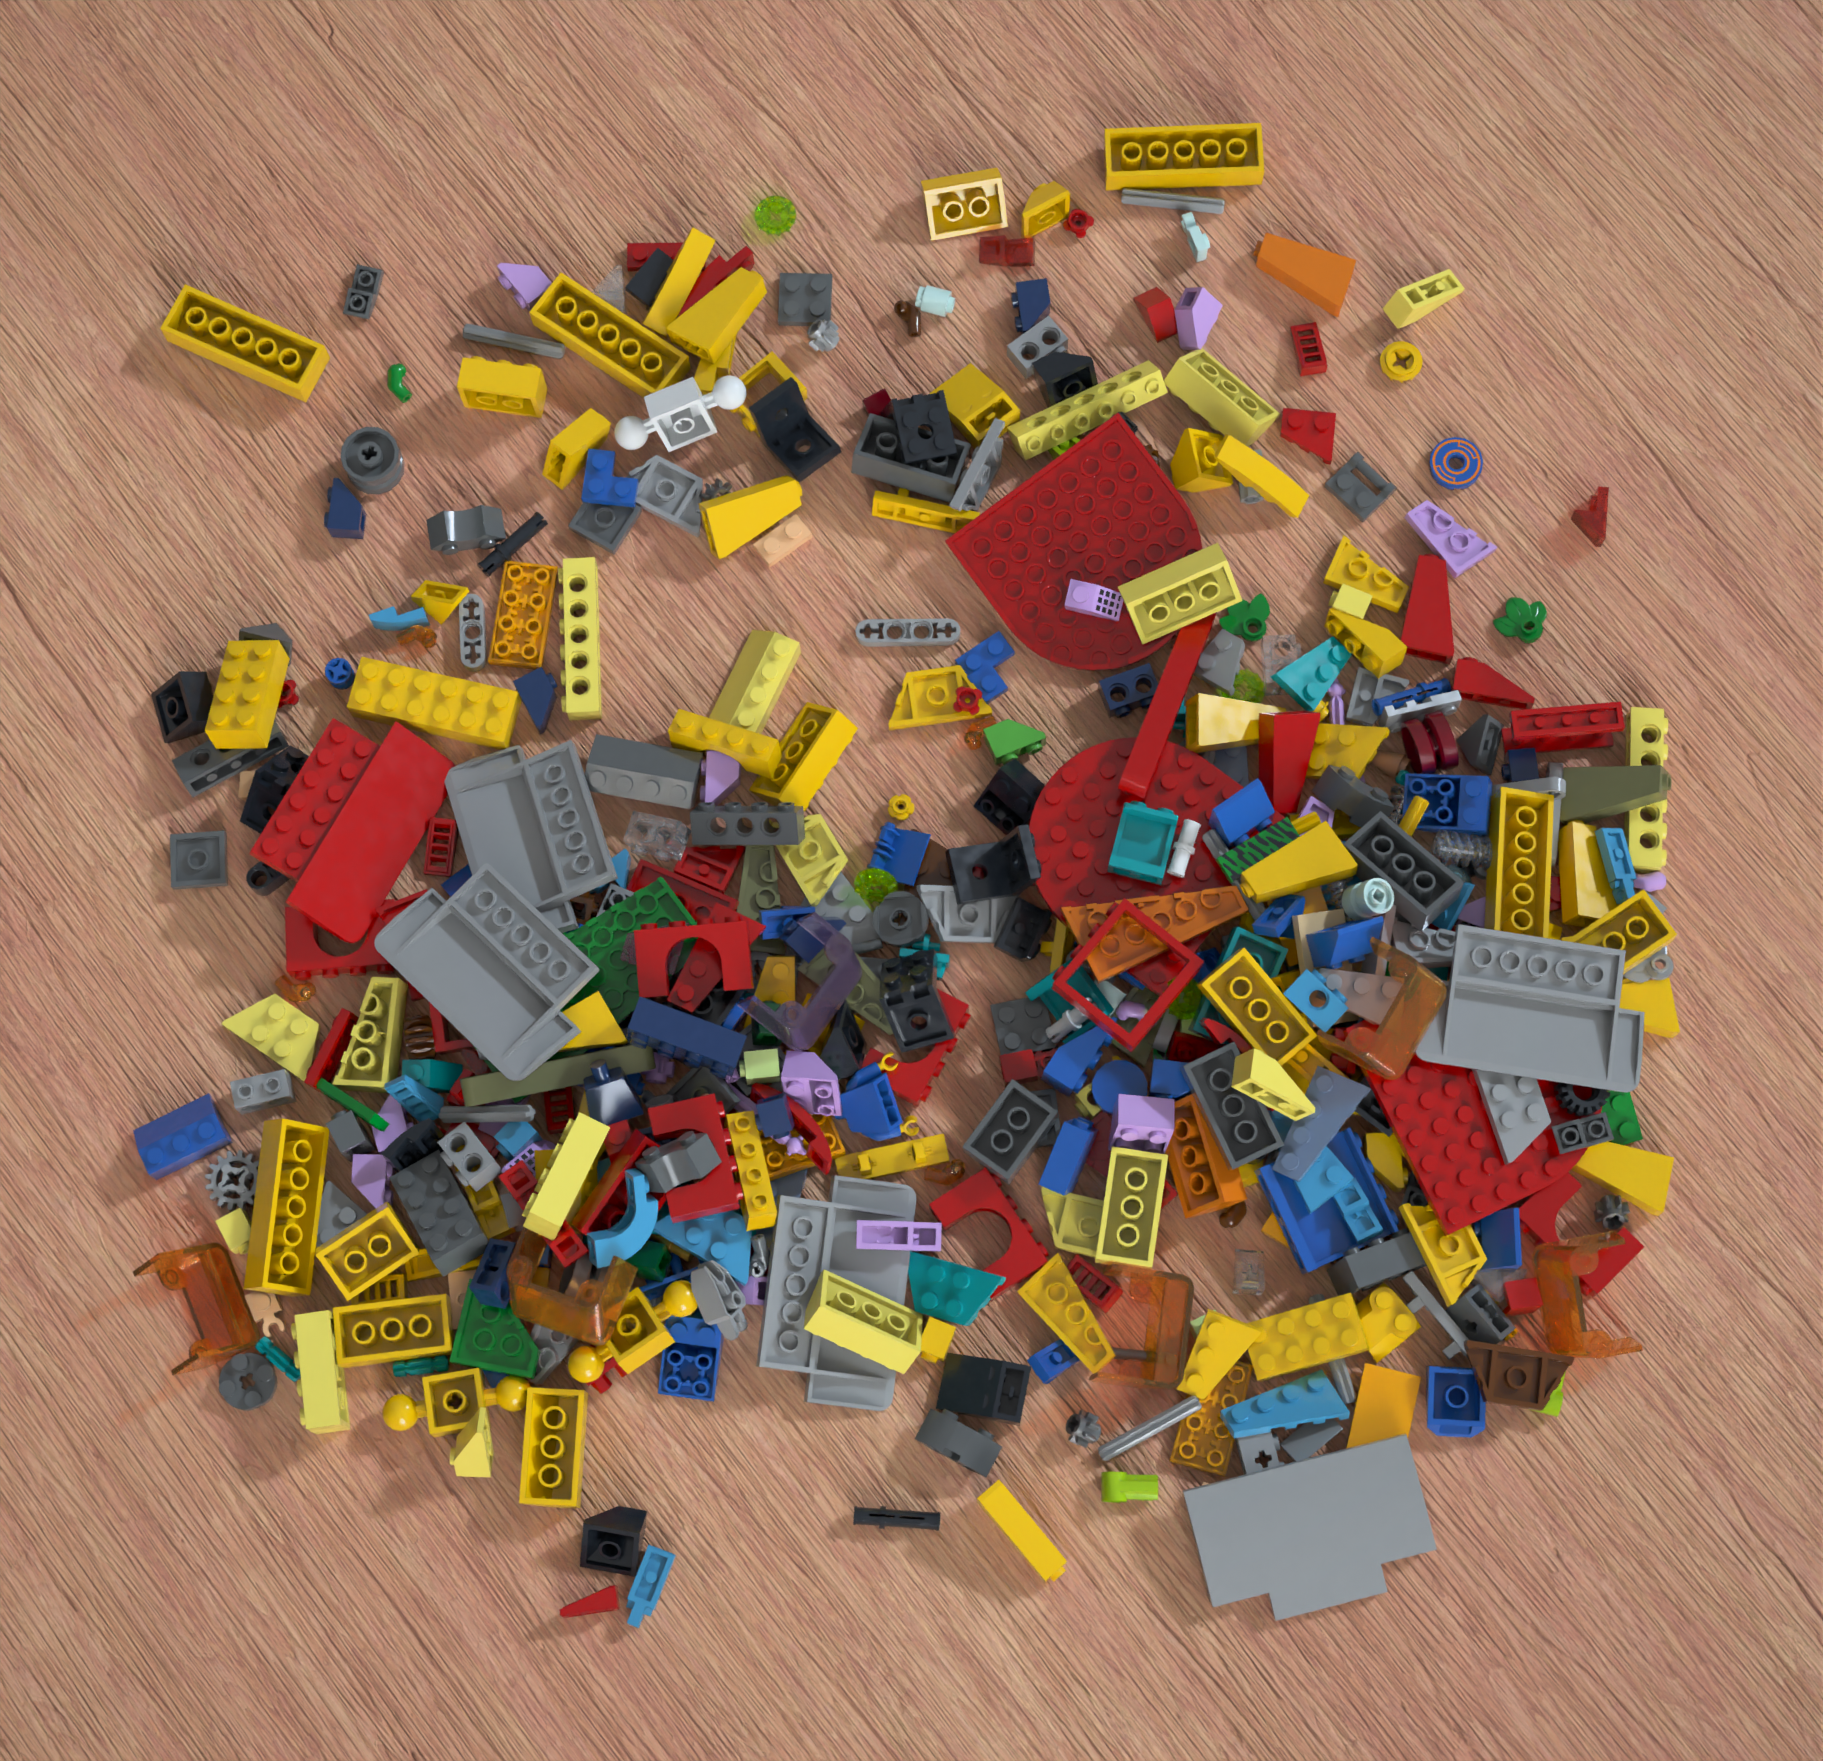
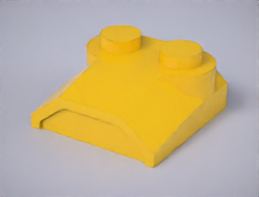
M1385 1283L1381 1284L1356 1305L1369 1346L1368 1352L1376 1363L1381 1361L1421 1327L1413 1313Z

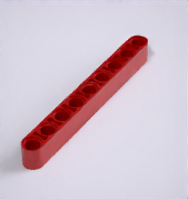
M1216 613L1180 629L1118 786L1119 790L1145 798L1210 634Z

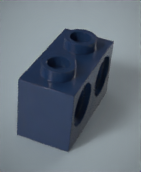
M1150 663L1102 679L1098 683V691L1109 718L1114 716L1117 718L1125 717L1131 714L1132 710L1139 707L1148 709L1158 687ZM1140 684H1145L1150 688V691L1141 693L1136 687ZM1114 693H1120L1125 699L1121 702H1115L1110 696Z
M490 1238L469 1286L480 1304L506 1308L526 1262V1258L515 1242Z

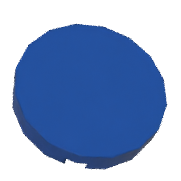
M1114 1060L1105 1063L1097 1070L1092 1080V1094L1097 1106L1103 1112L1113 1115V1108L1118 1094L1147 1096L1148 1083L1144 1073L1137 1065L1126 1060Z

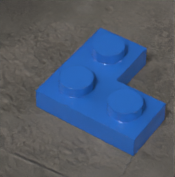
M588 449L581 497L582 502L625 507L636 506L638 479L613 476L616 459L615 451Z
M998 631L955 659V664L962 667L970 682L982 692L983 700L986 704H989L1008 691L1007 685L994 668L1014 656L1015 651L1001 632Z

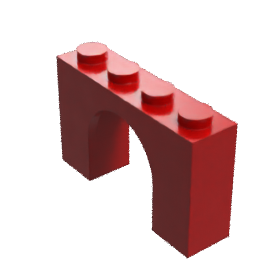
M385 899L381 906H384L396 900ZM285 907L286 970L291 977H295V980H310L311 976L322 975L323 978H337L339 974L350 973V976H365L366 972L377 971L378 974H392L396 969L375 948V938L386 926L378 914L375 915L368 927L365 942L357 951L346 956H332L320 948L318 925L294 908Z
M741 916L724 917L725 923H714L713 918L698 919L696 920L697 925L686 926L685 921L668 922L669 927L658 928L657 923L640 924L641 930H634L639 997L648 998L670 995L668 978L669 955L679 942L693 937L706 939L718 950L722 963L724 991L754 989L748 921H742Z
M937 989L955 1032L954 1039L935 1043L933 1050L927 1057L914 1063H904L887 1057L885 1063L888 1066H892L897 1062L898 1065L892 1071L886 1069L881 1071L882 1074L887 1073L893 1094L916 1107L919 1106L921 1101H927L933 1087L929 1086L934 1076L939 1078L946 1064L942 1062L946 1053L952 1054L959 1040L955 1038L960 1028L963 1030L966 1028L971 1018V1015L968 1014V1004ZM871 1047L863 1061L862 1068L873 1062H881L884 1054Z
M715 1093L648 1108L652 1132L656 1142L680 1137L689 1131H693L694 1134L707 1133L722 1161L702 1181L673 1188L666 1192L673 1224L740 1209L739 1200L744 1199L740 1182H734L733 1172H738L735 1156L728 1155L726 1145H731L732 1142L729 1129H723L721 1118L726 1117L723 1102H717Z
M985 1167L931 1202L929 1209L937 1221L942 1223L944 1232L977 1212L993 1213L1002 1218L1008 1225L1011 1232V1244L1008 1251L999 1260L982 1270L1006 1277L1004 1284L999 1285L990 1296V1301L992 1302L1038 1272L1048 1262L1046 1257L1049 1256V1253L1040 1241L1036 1243L1030 1235L1034 1231L1025 1218L1020 1220L1015 1210L1018 1207L1009 1194L1004 1196L999 1187L1002 1186V1183L998 1176L992 1172L989 1173Z
M1568 1172L1556 1182L1535 1192L1519 1208L1520 1233L1523 1235L1528 1234L1535 1240L1534 1246L1543 1255L1548 1253L1556 1261L1554 1263L1555 1267L1562 1274H1569L1576 1281L1575 1286L1585 1296L1590 1295L1593 1298L1644 1246L1623 1227L1597 1252L1579 1254L1566 1248L1556 1233V1216L1560 1208L1582 1187Z

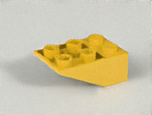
M971 363L929 393L933 394L944 390L950 420L974 449L977 446L980 447L995 418L1005 422V427L999 437L1008 431L1007 427L1020 421V409L998 385Z

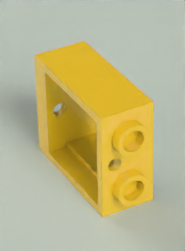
M773 351L739 377L744 383L746 391L769 373L780 384L792 377L798 384L803 400L805 401L808 398L806 387ZM743 404L736 409L729 410L733 414L737 412L742 418L743 426L750 433L754 431L760 437L751 413Z

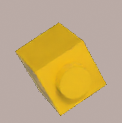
M929 1317L922 1334L920 1352L922 1354L920 1358L934 1364L937 1363V1360L944 1362L955 1335L956 1327Z

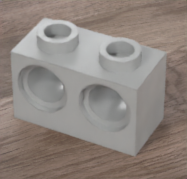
M1047 316L1007 345V357L1027 379L1034 375L1032 362L1053 352L1067 353L1068 338L1051 317ZM1053 339L1056 343L1047 345L1043 341ZM1025 354H1032L1035 356V358L1032 360H1026L1022 356Z
M285 1069L230 1082L235 1109L242 1115L296 1102L292 1078Z
M465 1122L437 1142L444 1150L439 1155L449 1167L455 1165L459 1171L455 1175L464 1187L470 1184L477 1192L501 1173V1167ZM465 1145L462 1151L456 1152L458 1147ZM480 1165L477 1171L471 1172L474 1166Z

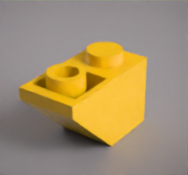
M1366 1133L1363 1137L1364 1157L1370 1159L1374 1167L1373 1174L1394 1192H1401L1404 1184H1408L1407 1167L1402 1168V1157L1405 1155L1394 1133L1390 1137L1384 1133Z

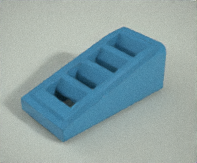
M407 1075L385 1083L384 1089L419 1122L428 1118L431 1120L439 1118L440 1110L444 1105V1098Z

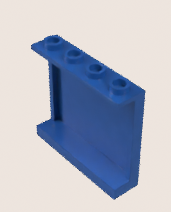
M1350 1127L1337 1133L1327 1144V1147L1350 1174L1356 1178L1369 1200V1206L1383 1228L1382 1234L1360 1245L1356 1243L1333 1197L1309 1215L1305 1207L1306 1204L1293 1183L1294 1180L1272 1170L1275 1162L1254 1171L1302 1275L1342 1257V1253L1355 1247L1360 1249L1376 1239L1384 1238L1399 1231L1396 1226L1399 1224L1398 1218L1392 1209L1389 1210L1384 1200L1387 1198L1385 1190L1380 1183H1376L1372 1174L1374 1173V1167L1368 1157L1365 1158L1360 1149L1362 1147L1361 1139L1356 1132H1352Z

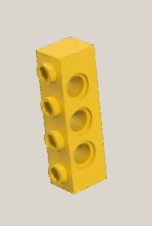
M754 1110L727 1114L724 1128L729 1129L732 1142L727 1147L729 1156H735L738 1172H733L735 1181L737 1183L740 1182L744 1199L739 1201L746 1231L774 1227L777 1210L759 1131L755 1122Z

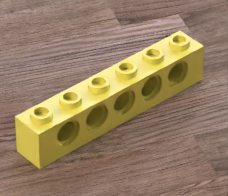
M1148 360L1007 427L1015 450L1027 460L1103 424L1118 412L1126 413L1168 392L1160 369Z
M595 557L563 559V568H558L559 584H563V593H559L560 610L564 609V619H560L559 626L560 634L565 635V644L560 645L561 661L565 660V670H561V684L566 686V696L561 697L562 712L567 713L570 721L602 719L598 566ZM576 584L585 585L584 589L579 592L572 591L573 586ZM578 609L585 610V614L581 617L572 616L574 611ZM577 635L586 636V639L581 643L573 642ZM579 660L587 662L585 667L581 669L574 668V664ZM579 686H586L588 688L584 694L578 695L574 693L575 689Z
M1631 707L1626 714L1625 766H1642L1641 760L1645 759L1649 760L1652 765H1661L1663 767V760H1667L1668 745L1664 744V734H1667L1668 718H1664V709ZM1646 733L1651 735L1653 738V742H1645L1642 739L1641 734ZM1667 799L1625 812L1624 835L1635 873L1659 872L1662 866L1666 865L1667 852L1665 849H1662V839H1666L1667 824L1663 823V813H1666ZM1640 813H1649L1652 817V821H1644L1641 818ZM1640 839H1648L1652 844V848H1644L1640 844Z

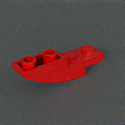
M745 246L727 262L720 255L714 259L697 278L681 308L680 315L740 267L751 271L755 264L753 252Z

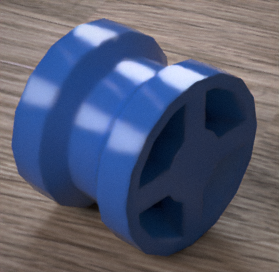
M335 658L327 663L325 675L334 688L344 690L352 686L355 680V673L347 660Z

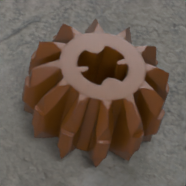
M415 1015L411 1018H405L403 1027L409 1059H435L436 1052L431 1018L428 1015Z

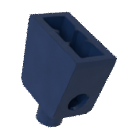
M604 1059L596 1060L590 1064L593 1075L583 1079L590 1118L608 1126L644 1114L640 1097L621 1067L609 1069Z

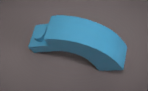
M636 1168L625 1170L628 1204L622 1219L611 1228L587 1233L589 1261L597 1268L615 1265L630 1258L642 1248L654 1229L658 1215V1200L649 1193L647 1177Z

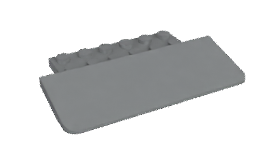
M572 740L529 759H526L521 746L516 745L470 759L448 771L445 785L472 876L487 862L561 933L579 928L570 899L618 879L576 746Z
M487 862L447 901L433 888L428 890L394 917L377 934L374 942L376 950L506 1078L512 1081L525 1079L581 1033V1030L560 1010L600 971L586 955Z
M1458 924L1455 932L1450 981L1425 977L1419 979L1414 1037L1415 1054L1426 1062L1617 1092H1631L1636 1089L1640 1081L1645 1012L1619 1008L1626 951Z
M833 1175L831 1176L828 1202L784 1195L777 1196V1216L773 1227L756 1366L807 1373L804 1402L883 1411L892 1403L896 1377L895 1370L865 1358L845 1347L838 1346L821 1336L812 1334L804 1329L806 1308L823 1269L904 1306L910 1251L856 1249L857 1220L914 1222L917 1198L915 1191L908 1185Z

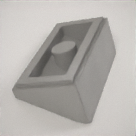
M1334 1418L1325 1419V1423L1313 1425V1422L1304 1423L1280 1443V1446L1293 1462L1308 1459L1342 1431L1343 1428Z

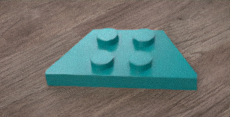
M910 1251L908 1274L915 1312L970 1326L978 1316L979 1310L984 1308L991 1300L990 1296L999 1285H1003L1006 1277Z

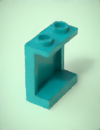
M1139 801L1125 802L1107 872L1161 885L1179 816L1175 815L1170 809L1158 808L1155 810L1147 808L1146 804Z
M1069 959L1063 966L1066 968L1073 959ZM1081 965L1067 981V984L1083 997L1091 998V1003L1095 1002L1098 1009L1108 1016L1114 1011V1008ZM1060 967L1025 992L1031 1001L1039 996L1057 1021L1062 1018V1014L1066 1010L1075 1008L1052 989L1053 982L1055 981L1052 977ZM1088 1018L1082 1023L1080 1029L1077 1031L1072 1030L1062 1042L1066 1044L1084 1034L1090 1028L1098 1025Z

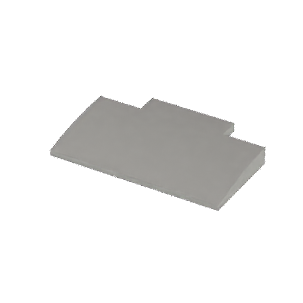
M1406 1434L1183 1490L1202 1573L1212 1607L1268 1593L1273 1616L1276 1621L1388 1592L1381 1564L1437 1550Z

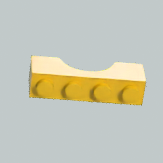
M678 709L668 729L673 748L695 752L702 750L718 751L735 759L746 771L767 778H772L782 757L778 739L682 709Z

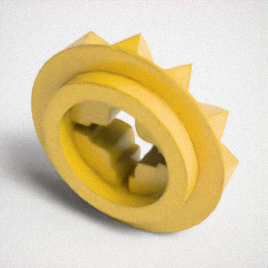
M1397 341L1385 347L1381 353L1379 364L1381 365L1382 373H1385L1390 378V381L1394 379L1402 383L1406 380L1412 381L1420 373L1423 360L1420 351L1414 345L1404 341ZM1396 356L1397 358L1399 357L1400 360H1407L1405 363V368H1403L1401 365L1393 367V365H1395L1397 361Z

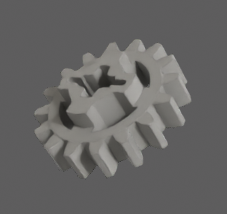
M242 1150L238 1151L237 1156L231 1151H227L226 1159L217 1156L219 1164L217 1166L210 1164L209 1167L213 1170V1173L205 1174V1178L211 1181L210 1184L205 1186L206 1190L214 1191L210 1195V1199L213 1201L219 1199L217 1205L222 1209L228 1204V1210L231 1212L235 1210L236 1206L245 1210L246 1203L254 1206L259 1161L254 1162L255 1156L251 1153L245 1158V1152ZM242 1163L246 1164V1166L243 1165L240 1168H235L232 1164ZM223 1172L222 1181L219 1183L220 1175ZM235 1176L239 1177L240 1184L238 1186L234 1185L233 1178ZM254 1179L253 1186L250 1190L249 1188L251 1180ZM239 1194L241 1198L231 1199L226 1196Z

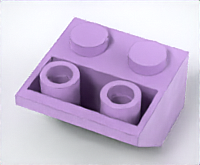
M787 1050L781 1074L783 1093L785 1092L788 1097L802 1106L809 1114L842 1116L837 1075L815 1052Z
M1118 1094L1113 1108L1108 1150H1112V1147L1165 1154L1174 1132V1099Z

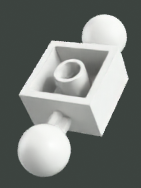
M727 375L715 382L711 393L703 395L693 377L645 396L644 399L650 418L645 420L636 416L622 418L615 426V439L621 447L628 450H636L646 443L649 433L657 431L668 452H671L717 433L710 408L717 405L726 410L740 407L746 398V387L739 378Z

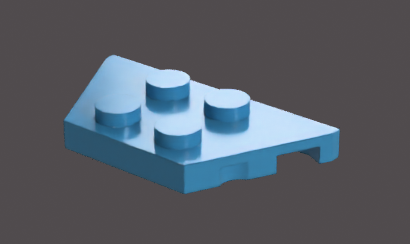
M731 1210L673 1224L669 1214L655 1223L654 1232L704 1262L710 1260L717 1262L727 1269L733 1280L743 1286L747 1284L752 1230L746 1231L744 1219L741 1215Z

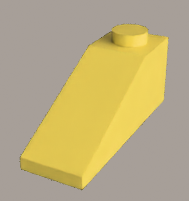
M1448 269L1398 289L1383 307V310L1397 329L1418 321L1462 293L1465 288L1452 271Z
M1255 1048L1235 1057L1231 1087L1294 1121L1315 1113L1313 1104L1275 1059Z
M479 1408L457 1436L456 1448L452 1447L450 1450V1465L455 1466L456 1476L491 1477L494 1449L486 1408Z

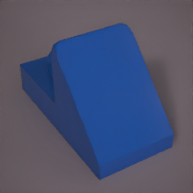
M1290 894L1276 898L1252 924L1254 933L1269 937L1295 939L1292 916L1303 914L1305 897Z
M781 906L780 909L759 911V923L766 926L760 938H779L783 934V927L790 920L802 917H816L815 907Z
M1059 1339L1032 1355L1027 1361L1041 1381L1048 1384L1079 1362L1080 1359Z

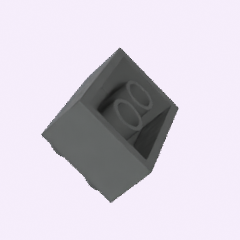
M1012 1079L962 1146L963 1151L1010 1185L1059 1118L1058 1111Z

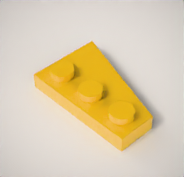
M767 956L743 1029L751 1024V1013L758 1002L774 1001L777 1004H785L787 1035L784 1040H791V1037H796L795 956Z
M1207 1309L1178 1382L1177 1390L1195 1395L1197 1398L1204 1400L1261 1334L1262 1329Z

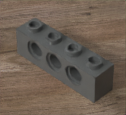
M274 719L267 748L216 749L212 741L207 740L202 745L173 759L172 762L184 786L193 798L285 749L289 745Z
M713 802L699 803L690 812L692 845H799L805 839L803 806H794L793 802H782L778 806H768L766 802L752 803L751 806H741L740 802H729L725 806H715ZM717 817L725 821L726 828L720 827L717 824ZM742 818H748L752 822L753 827L745 826ZM769 818L776 819L779 823V828L773 827L769 823Z

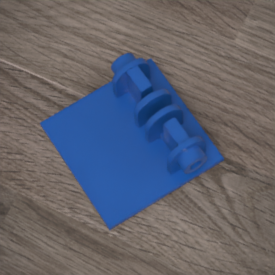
M885 822L884 826L880 827L879 841L875 842L877 848L873 849L872 852L874 854L870 864L867 865L869 869L867 877L914 886L931 835L895 828V824Z

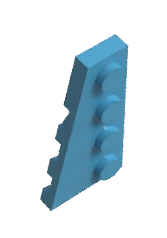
M1268 1110L1284 1143L1294 1120L1276 1110ZM1326 1146L1300 1182L1294 1180L1293 1183L1298 1193L1301 1194L1310 1215L1353 1181L1354 1177Z
M1322 1369L1220 1410V1418L1233 1439L1269 1433L1270 1429L1285 1427V1430L1297 1428V1424L1313 1422V1425L1325 1423V1419L1336 1417L1339 1420L1349 1419L1350 1414Z

